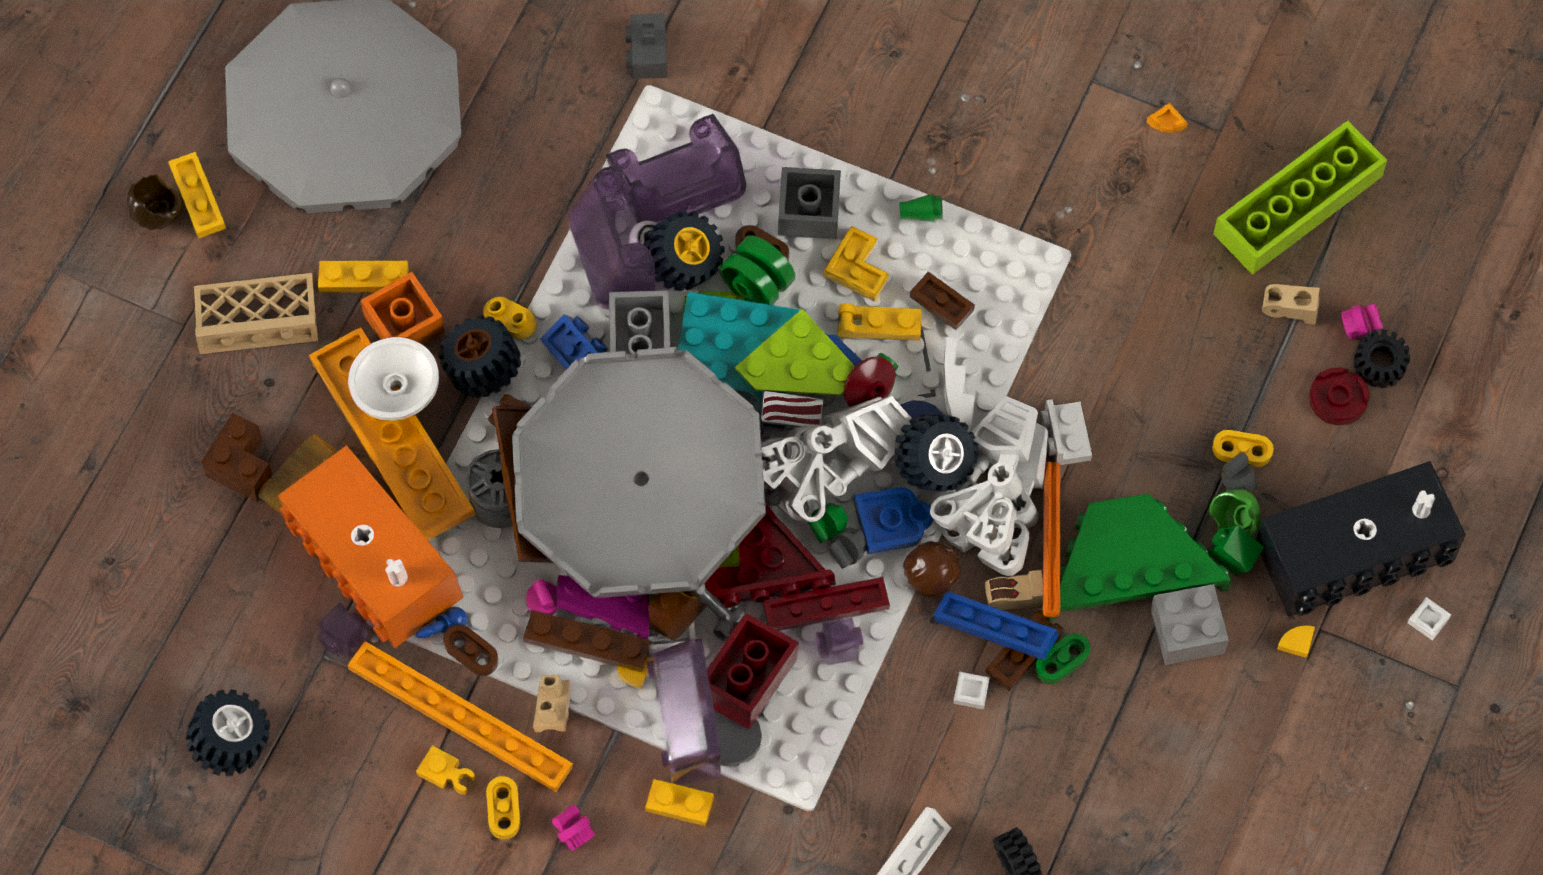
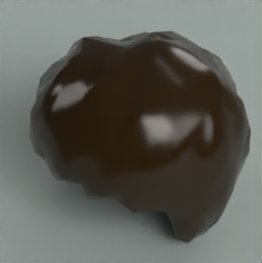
M149 175L148 177L141 178L137 183L132 184L128 191L127 202L130 218L142 228L150 230L163 229L165 226L171 225L180 214L182 206L179 197L174 189L168 187L158 175Z

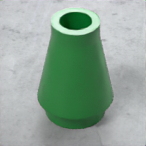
M932 193L900 202L899 204L901 220L911 219L936 222V219H943L941 195L934 196Z

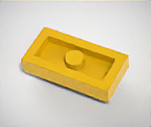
M653 779L645 811L706 827L714 794Z

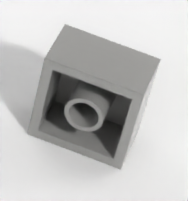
M1214 584L1154 595L1151 613L1165 665L1225 654L1229 639Z

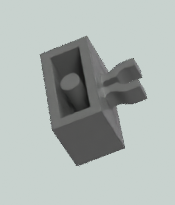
M665 13L631 14V26H625L626 43L632 44V50L626 51L627 68H632L633 79L667 78Z

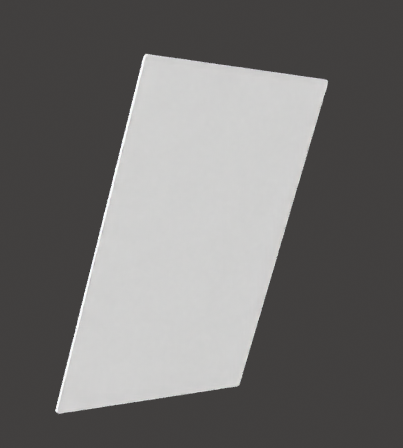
M647 85L636 102L528 307L537 320L535 333L529 338L522 340L513 338L521 353V357H519L521 366L516 368L518 371L517 376L510 379L511 383L508 386L504 385L500 388L502 391L498 393L494 391L488 397L481 396L446 465L469 500L466 483L468 467L476 457L484 452L499 449L496 428L488 420L492 413V408L500 406L499 401L504 394H508L533 407L541 397L545 398L550 393V387L566 371L562 364L540 341V338L564 314L573 318L576 316L580 317L589 326L590 329L587 332L592 338H599L607 346L608 350L606 352H610L609 292L669 291L670 347L678 349L688 292L740 300L724 283L719 271L707 281L687 291L686 289L675 291L674 287L667 289L663 287V281L657 283L653 279L656 275L653 272L649 274L646 269L650 266L649 263L635 256L629 248L631 231L639 222L648 220L658 224L670 215L677 214L680 211H687L688 214L692 211L698 212L699 218L705 215L709 218L708 223L710 225L715 224L718 229L715 230L717 235H722L723 241L720 242V246H725V253L720 256L724 258L723 262L730 255L736 254L735 235L743 226H757L783 241L789 248V263L792 265L796 275L794 282L787 290L779 292V299L773 305L799 310L803 308L823 332L829 335H836L862 361L875 357L879 353L890 357L896 362L898 369L895 371L897 374L895 384L889 396H892L900 405L912 400L926 401L935 405L944 415H947L943 384L946 337L958 338L955 365L966 366L963 393L975 395L971 432L1007 396L1069 264L1071 252L943 200V219H936V222L911 219L901 220L900 202L909 201L928 194L657 87ZM782 167L841 170L837 239L778 235ZM851 226L877 238V243L865 262L889 273V279L876 301L864 297L823 276L825 267ZM928 271L975 304L974 311L957 330H954L909 297L910 291ZM843 303H851L855 306L921 309V328L924 332L931 371H926L923 355L924 341L921 337L920 341L840 337L837 334V325L841 323V318L838 316V306ZM853 319L852 323L861 325V320ZM935 389L936 397L924 398L917 396L931 393L930 390ZM792 394L823 399L821 416L823 424L825 422L824 416L849 408L844 399V394L840 397L821 394ZM763 425V436H770V439L780 437L783 428ZM838 450L836 459L830 469L840 476L848 468L847 465L852 460ZM893 455L882 470L876 472L866 470L859 478L855 477L847 485L846 492L842 496H830L826 492L824 493L825 505L831 502L832 504L842 506L849 518L846 528L851 527L861 530L853 502L855 494L904 487L915 494L917 501H923L931 507L936 499L955 493L956 490L940 492L918 489L917 486H911L907 483L908 479L902 478L899 474L902 468H898L895 465L898 455ZM780 485L776 487L771 495L765 496L766 505L826 570L830 569L835 574L836 585H831V587L883 577L890 609L780 631L799 642L797 660L757 718L762 732L760 749L753 759L735 767L720 766L709 760L702 749L699 738L702 722L714 710L696 700L697 683L724 645V642L713 633V629L719 622V617L707 606L694 620L697 650L648 656L653 659V665L642 688L639 689L624 683L619 678L617 666L593 665L583 661L578 656L523 641L531 614L526 603V594L529 588L539 579H544L545 582H550L556 586L558 575H569L555 563L518 561L513 526L505 528L490 527L480 522L474 515L428 542L454 571L464 598L452 607L462 608L467 614L465 626L491 644L497 651L498 666L488 676L537 696L541 676L559 675L561 680H570L572 685L568 710L805 811H812L816 807L916 592L908 583V578L904 575V560L918 545L928 541L939 542L943 534V527L933 520L932 525L924 530L923 537L916 546L867 554L866 551L857 563L841 569L827 548L831 544V540H826L820 544L807 521H794L776 506L782 490ZM815 500L813 512L819 508ZM806 502L803 505L805 513L807 510ZM948 504L940 506L937 510V515H949L952 506ZM810 589V590H804V591H800V593H802V592H807V591H813V590H812V589ZM659 593L649 594V604ZM782 595L771 596L770 599H771V598H776V597H782ZM749 600L740 602L738 606H735L744 613L767 624L763 602L755 603ZM561 608L554 613V616L573 621L577 617L576 614ZM368 619V620L366 621V623H367L368 625L374 627L373 624H372V623L370 622V620ZM442 632L435 635L432 634L428 638H416L414 634L406 640L461 664L445 650L444 634ZM650 632L649 636L659 635V633ZM458 640L454 643L457 647L465 644L463 640ZM681 640V641H675V642H683V641H690V640ZM672 641V642H663V643H655V644H651V645L665 644V643H674V641ZM481 658L478 664L485 665L489 660Z

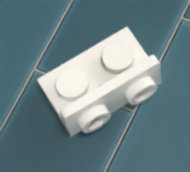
M1052 399L1046 400L1045 411H1041L1040 414L1042 426L1048 428L1050 436L1047 443L1049 456L1054 455L1055 462H1058L1060 465L1091 461L1092 452L1081 402L1054 405Z

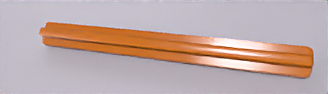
M1058 462L1045 463L1043 484V615L1047 618H1056L1060 615V464Z

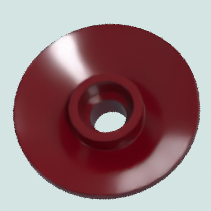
M875 356L863 360L853 368L844 385V399L849 407L876 397L883 399L890 395L896 378L895 369L891 362L883 357Z

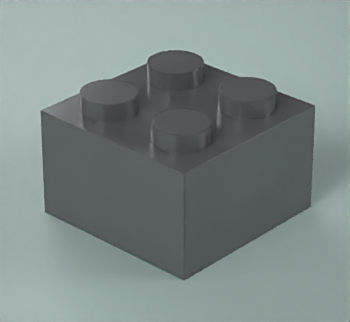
M782 167L778 216L779 236L837 239L841 170Z

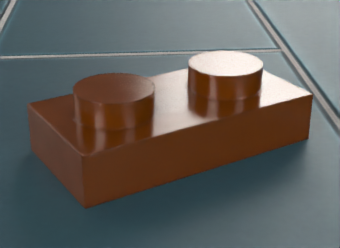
M929 271L910 291V298L954 330H957L975 309V304Z

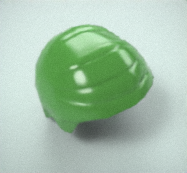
M1229 489L1215 496L1210 503V516L1217 522L1218 531L1221 528L1225 529L1238 525L1252 536L1258 530L1261 523V509L1257 499L1249 491Z

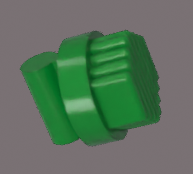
M830 502L825 505V513L821 519L814 522L807 521L820 544L826 540H832L837 533L846 529L849 518L842 506ZM819 508L812 513L811 517L818 513Z

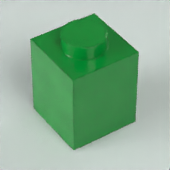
M1238 525L1225 529L1221 528L1214 535L1209 555L1231 573L1238 575L1251 570L1264 547Z

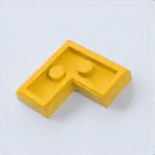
M853 226L849 228L823 271L824 277L873 301H876L889 279V273L865 262L875 247L877 238Z

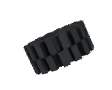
M1382 329L1381 335H1378V331L1374 330L1371 336L1367 333L1364 335L1363 340H1360L1354 355V368L1357 367L1356 373L1359 376L1363 374L1365 383L1369 379L1372 380L1371 386L1376 387L1378 382L1381 383V388H1386L1388 382L1393 386L1396 384L1397 379L1400 381L1404 373H1406L1410 361V354H1408L1410 349L1408 345L1404 346L1405 340L1402 337L1396 340L1397 333L1395 332L1388 336V330ZM1378 350L1385 351L1392 356L1393 363L1388 367L1378 366L1372 362L1371 354Z
M1018 827L993 838L994 848L997 851L996 854L1001 860V865L1005 868L1007 875H1043L1040 869L1041 866L1036 860L1037 856L1032 851L1031 844L1028 843V839L1025 835L1023 836V832Z

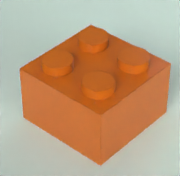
M413 272L361 300L363 315L379 340L401 337L414 340L423 345L445 333L443 316Z

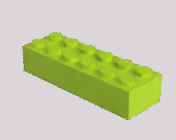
M1347 120L1217 218L1213 235L1253 275L1382 178L1387 159Z

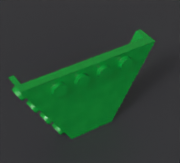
M1149 493L1089 503L1086 513H1079L1075 529L1079 530L1077 538H1071L1065 553V556L1070 557L1067 566L1062 564L1060 566V612L1154 597V595L1212 584L1221 592H1226L1229 590L1232 580L1228 570L1222 564H1216L1209 557L1206 547L1200 542L1196 543L1189 536L1185 525L1178 520L1175 521L1168 514L1166 506L1160 500H1154ZM1050 617L1049 621L1056 620V618Z

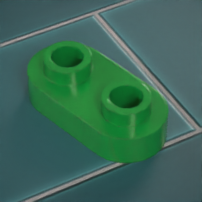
M1078 633L1066 635L1052 646L1045 661L1037 659L1035 667L1037 677L1046 684H1056L1062 681L1088 660L1091 650L1088 639ZM1077 649L1080 654L1071 655L1069 650ZM1052 666L1056 669V672L1048 673L1045 668Z

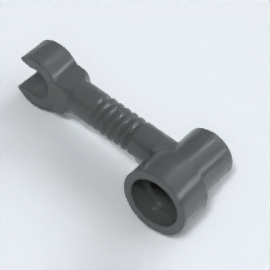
M705 584L698 590L687 591L694 597L699 598L719 617V622L713 629V633L725 643L745 613L737 607H732L729 611L706 589Z

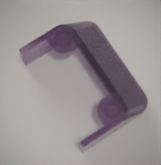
M702 638L687 640L653 653L652 660L646 661L649 680L655 679L665 733L666 751H661L663 770H670V783L677 785L719 779L721 770L720 746Z

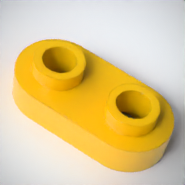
M505 297L492 298L484 306L483 315L485 319L490 316L494 317L495 321H501L515 339L529 338L537 329V320L533 313Z
M1233 430L1219 432L1215 436L1212 445L1213 453L1219 460L1228 462L1237 454L1243 452L1248 456L1247 463L1252 464L1254 467L1267 465L1274 451L1273 444L1267 437ZM1230 446L1232 451H1225L1222 447ZM1257 450L1260 451L1262 455L1255 456L1252 452Z
M499 776L489 782L486 790L488 823L491 833L496 838L507 840L514 837L520 829L519 795L517 785L511 778ZM505 791L508 793V796L505 799H500L497 797L498 793ZM502 821L510 822V826L506 829L499 827V824Z

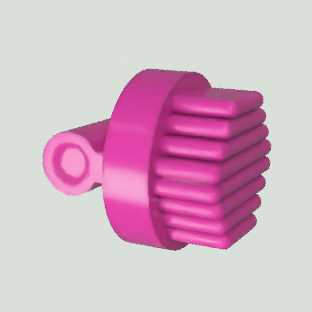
M1376 303L1364 307L1361 304L1355 305L1351 309L1341 312L1342 322L1350 340L1359 337L1363 338L1367 333L1371 336L1372 331L1383 328Z
M544 579L535 581L526 594L528 609L554 615L559 609L556 607V586L550 582H545Z
M575 805L569 806L552 820L553 825L560 830L556 835L561 842L565 841L571 851L595 836V833L589 826L591 824L590 820L586 815L581 816L578 807Z

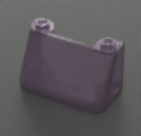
M713 113L696 120L691 125L689 130L690 143L638 162L635 153L626 148L606 154L609 168L637 224L647 220L658 224L670 215L677 214L680 211H687L688 214L694 211L701 214L737 200L745 193L746 180L739 149Z
M619 164L599 170L568 214L569 227L594 300L598 306L609 310V292L655 291V269L650 251L645 245L640 243H630L622 246L615 226L616 213L625 210V203L622 197L624 179Z

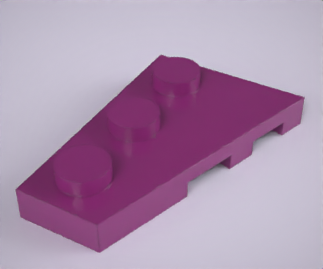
M558 575L556 582V607L589 620L598 618L611 623L610 628L618 631L624 628L637 633V637L648 639L649 594L594 598L570 576Z

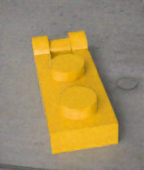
M843 303L838 306V316L841 318V323L837 325V334L840 337L920 341L921 309L855 306L851 303ZM853 319L861 320V325L853 324Z

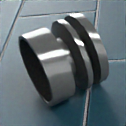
M499 449L486 451L474 459L468 467L466 483L469 501L475 510L476 518L487 526L505 528L513 525L509 502L506 499L504 483H502V462Z

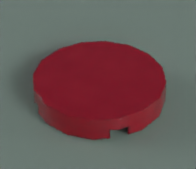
M1342 367L1329 368L1319 373L1312 382L1309 392L1310 406L1316 416L1324 422L1333 425H1348L1359 420L1365 413L1370 398L1368 386L1363 378L1357 373L1353 374L1349 372V369Z

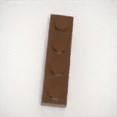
M534 610L531 611L523 636L525 643L642 673L651 647V640Z

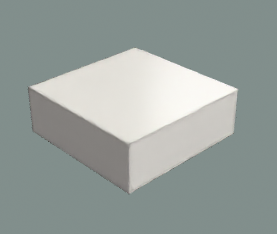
M1426 597L1407 623L1433 641L1452 614Z
M959 672L953 704L984 709L990 677Z

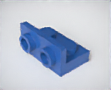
M564 314L540 338V341L566 370L576 359L579 361L581 358L587 357V354L605 353L608 350L607 346L599 338H592L587 332L590 329L589 326L578 316L573 318Z

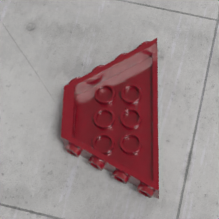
M765 503L766 515L704 584L706 589L726 608H732L744 601L752 600V602L759 603L770 599L771 596H787L804 590L812 589L814 591L830 588L831 585H836L835 574L830 569L826 570Z

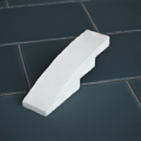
M946 337L943 384L947 415L959 418L960 422H965L969 426L967 431L971 432L975 395L963 393L966 366L955 365L958 338Z

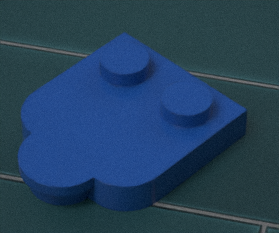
M898 487L854 495L853 502L860 529L866 538L867 554L916 546L921 541L924 530L928 529L933 523V518L930 514L931 507L923 501H917L915 494L907 488Z

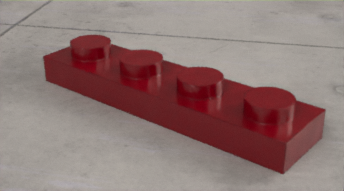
M880 577L763 600V608L767 625L781 631L889 610L890 603L884 578Z

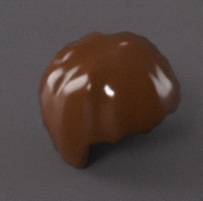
M928 541L918 545L906 556L903 563L904 575L908 578V583L914 590L927 597H933L946 592L960 577L959 558L954 553L953 548L948 547L942 542Z

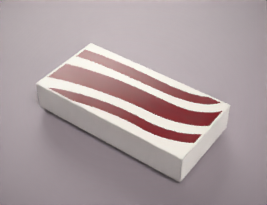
M764 391L762 393L760 409L761 420L763 423L790 427L820 426L823 399Z

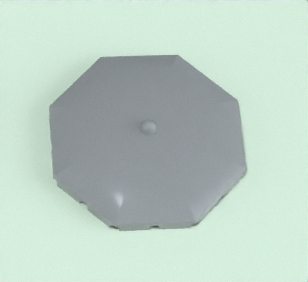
M336 0L290 4L225 67L228 153L233 157L234 162L260 183L265 181L269 186V190L293 209H304L306 214L343 211V207L346 205L354 206L355 210L391 208V204L398 200L402 203L426 179V172L430 168L435 170L458 147V141L462 137L456 50L390 0Z
M676 347L637 350L635 354H627L625 351L587 354V357L581 358L579 361L576 359L550 387V393L545 398L541 397L516 424L517 428L513 433L514 435H512L518 532L594 598L698 590L766 515L760 415L752 404L728 384L722 383L710 369L687 350L685 352L684 350L676 349Z

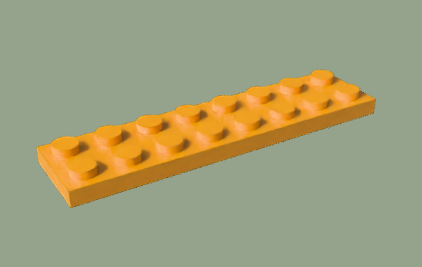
M360 327L311 353L309 358L401 510L429 541L473 517L476 513L416 415L401 420H381L366 414L354 402L348 385L349 371L358 354L371 344ZM395 386L392 390L397 391L400 389L398 386Z

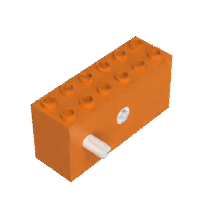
M347 445L277 495L282 505L279 511L286 520L285 525L295 537L297 535L300 536L304 541L302 545L312 558L316 556L321 562L319 565L330 579L332 577L335 578L338 582L337 587L347 600L352 598L359 615L364 621L370 620L374 626L375 634L383 643L388 640L395 649L423 626L433 621L438 614L445 612L464 598L454 571Z

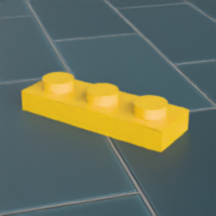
M196 152L168 161L198 239L226 229Z
M319 261L318 289L319 292H376L407 275L409 272L408 261Z

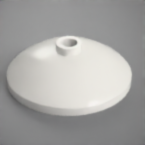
M401 337L382 339L363 349L353 361L348 377L349 390L356 405L366 414L387 421L405 419L423 410L433 399L439 384L438 366L431 352L422 344ZM395 386H401L400 390H392Z

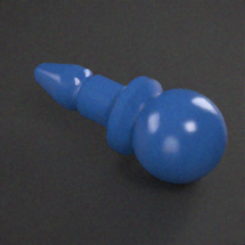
M451 607L444 614H438L436 621L419 629L415 636L416 638H428L432 634L435 635L439 632L445 634L451 626L466 625L467 614L460 607Z

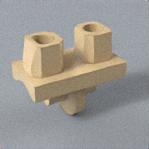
M559 675L541 676L533 723L535 732L548 729L566 730L572 687L570 680H561Z

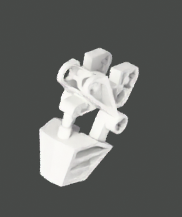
M892 396L883 399L876 397L824 416L826 424L823 426L796 427L790 430L786 438L776 437L761 442L762 457L766 459L762 460L764 490L768 487L772 491L778 485L782 487L776 506L794 521H817L822 518L826 509L824 492L830 496H842L846 492L847 485L855 477L859 478L866 470L874 472L882 470L894 455L895 448L900 447V443L895 440L897 435H904L901 428L904 424L911 425L909 420L912 419ZM783 447H785L786 450L785 455H783ZM835 447L852 460L847 465L848 468L840 476L823 462V454L831 452ZM815 500L818 504L819 510L815 516L810 517L813 513ZM805 502H806V506H807L806 513L804 512V509H803V505H804Z
M1007 396L972 431L976 437L972 440L973 444H978V451H974L975 457H978L977 464H972L971 468L974 469L972 476L966 475L967 482L963 485L957 484L958 488L955 489V493L936 499L930 508V514L933 520L943 527L942 533L950 544L964 553L977 546L982 549L977 556L983 564L1004 576H1014L1018 571L1022 570L1029 541L1028 529L1033 527L1039 519V513L1030 495L1033 488L1043 489L1049 432L1046 427L1036 423L1038 416L1036 408ZM988 469V481L980 484L976 483L980 474H983ZM946 504L952 506L949 515H937V510L940 506ZM1014 528L1022 529L1020 536L1012 539ZM955 530L960 535L952 537L949 535V531ZM1009 548H1011V555L1014 560H1010L1008 565H1005L1003 561H1008L1010 556Z

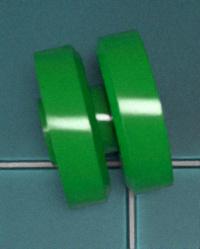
M750 235L736 248V254L730 255L719 267L722 280L740 300L773 305L779 299V292L787 290L794 282L796 275L792 265L779 250L767 241Z

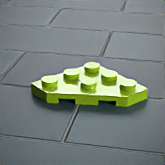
M802 308L735 367V370L755 392L772 391L785 392L786 394H821L840 397L844 394L846 379L855 366Z

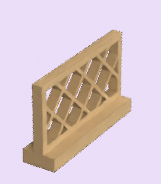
M312 273L194 286L195 334L200 354L318 341ZM307 284V289L300 296L290 291L294 285ZM273 287L278 290L270 299L260 294L265 288ZM236 291L248 293L240 303L231 298ZM215 294L219 298L209 306L201 300V295ZM284 295L293 300L286 309L276 304ZM254 299L264 304L256 313L246 307ZM224 302L235 307L226 316L217 311ZM300 305L309 310V315L294 316L291 313ZM270 308L280 314L277 318L273 319L262 318ZM240 312L250 317L246 322L235 323L232 321ZM211 315L220 320L217 325L203 326V323Z

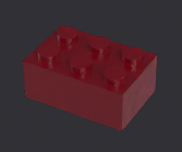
M745 613L698 681L696 700L741 726L750 729L796 662L799 642Z

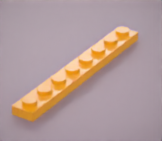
M364 641L348 664V669L554 792H557L573 768L572 762Z

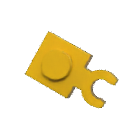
M433 745L416 770L417 776L442 789H445L448 782L453 784L455 791L462 795H466L467 787L459 783L460 780L468 778L474 781L476 779L472 770L467 768L457 769L460 764L459 759Z

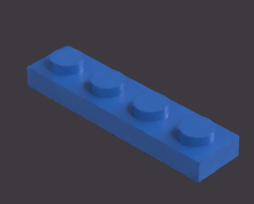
M949 591L946 592L933 615L935 622L1044 661L1058 637L1057 630Z

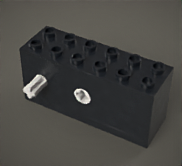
M1431 461L1262 518L1256 541L1264 547L1260 553L1261 558L1289 617L1295 614L1299 616L1307 615L1314 611L1315 607L1324 604L1333 606L1341 602L1344 597L1352 594L1355 596L1364 595L1373 587L1381 584L1383 587L1393 585L1401 577L1407 575L1411 577L1419 576L1425 573L1427 568L1436 565L1438 567L1448 566L1455 561L1466 534Z

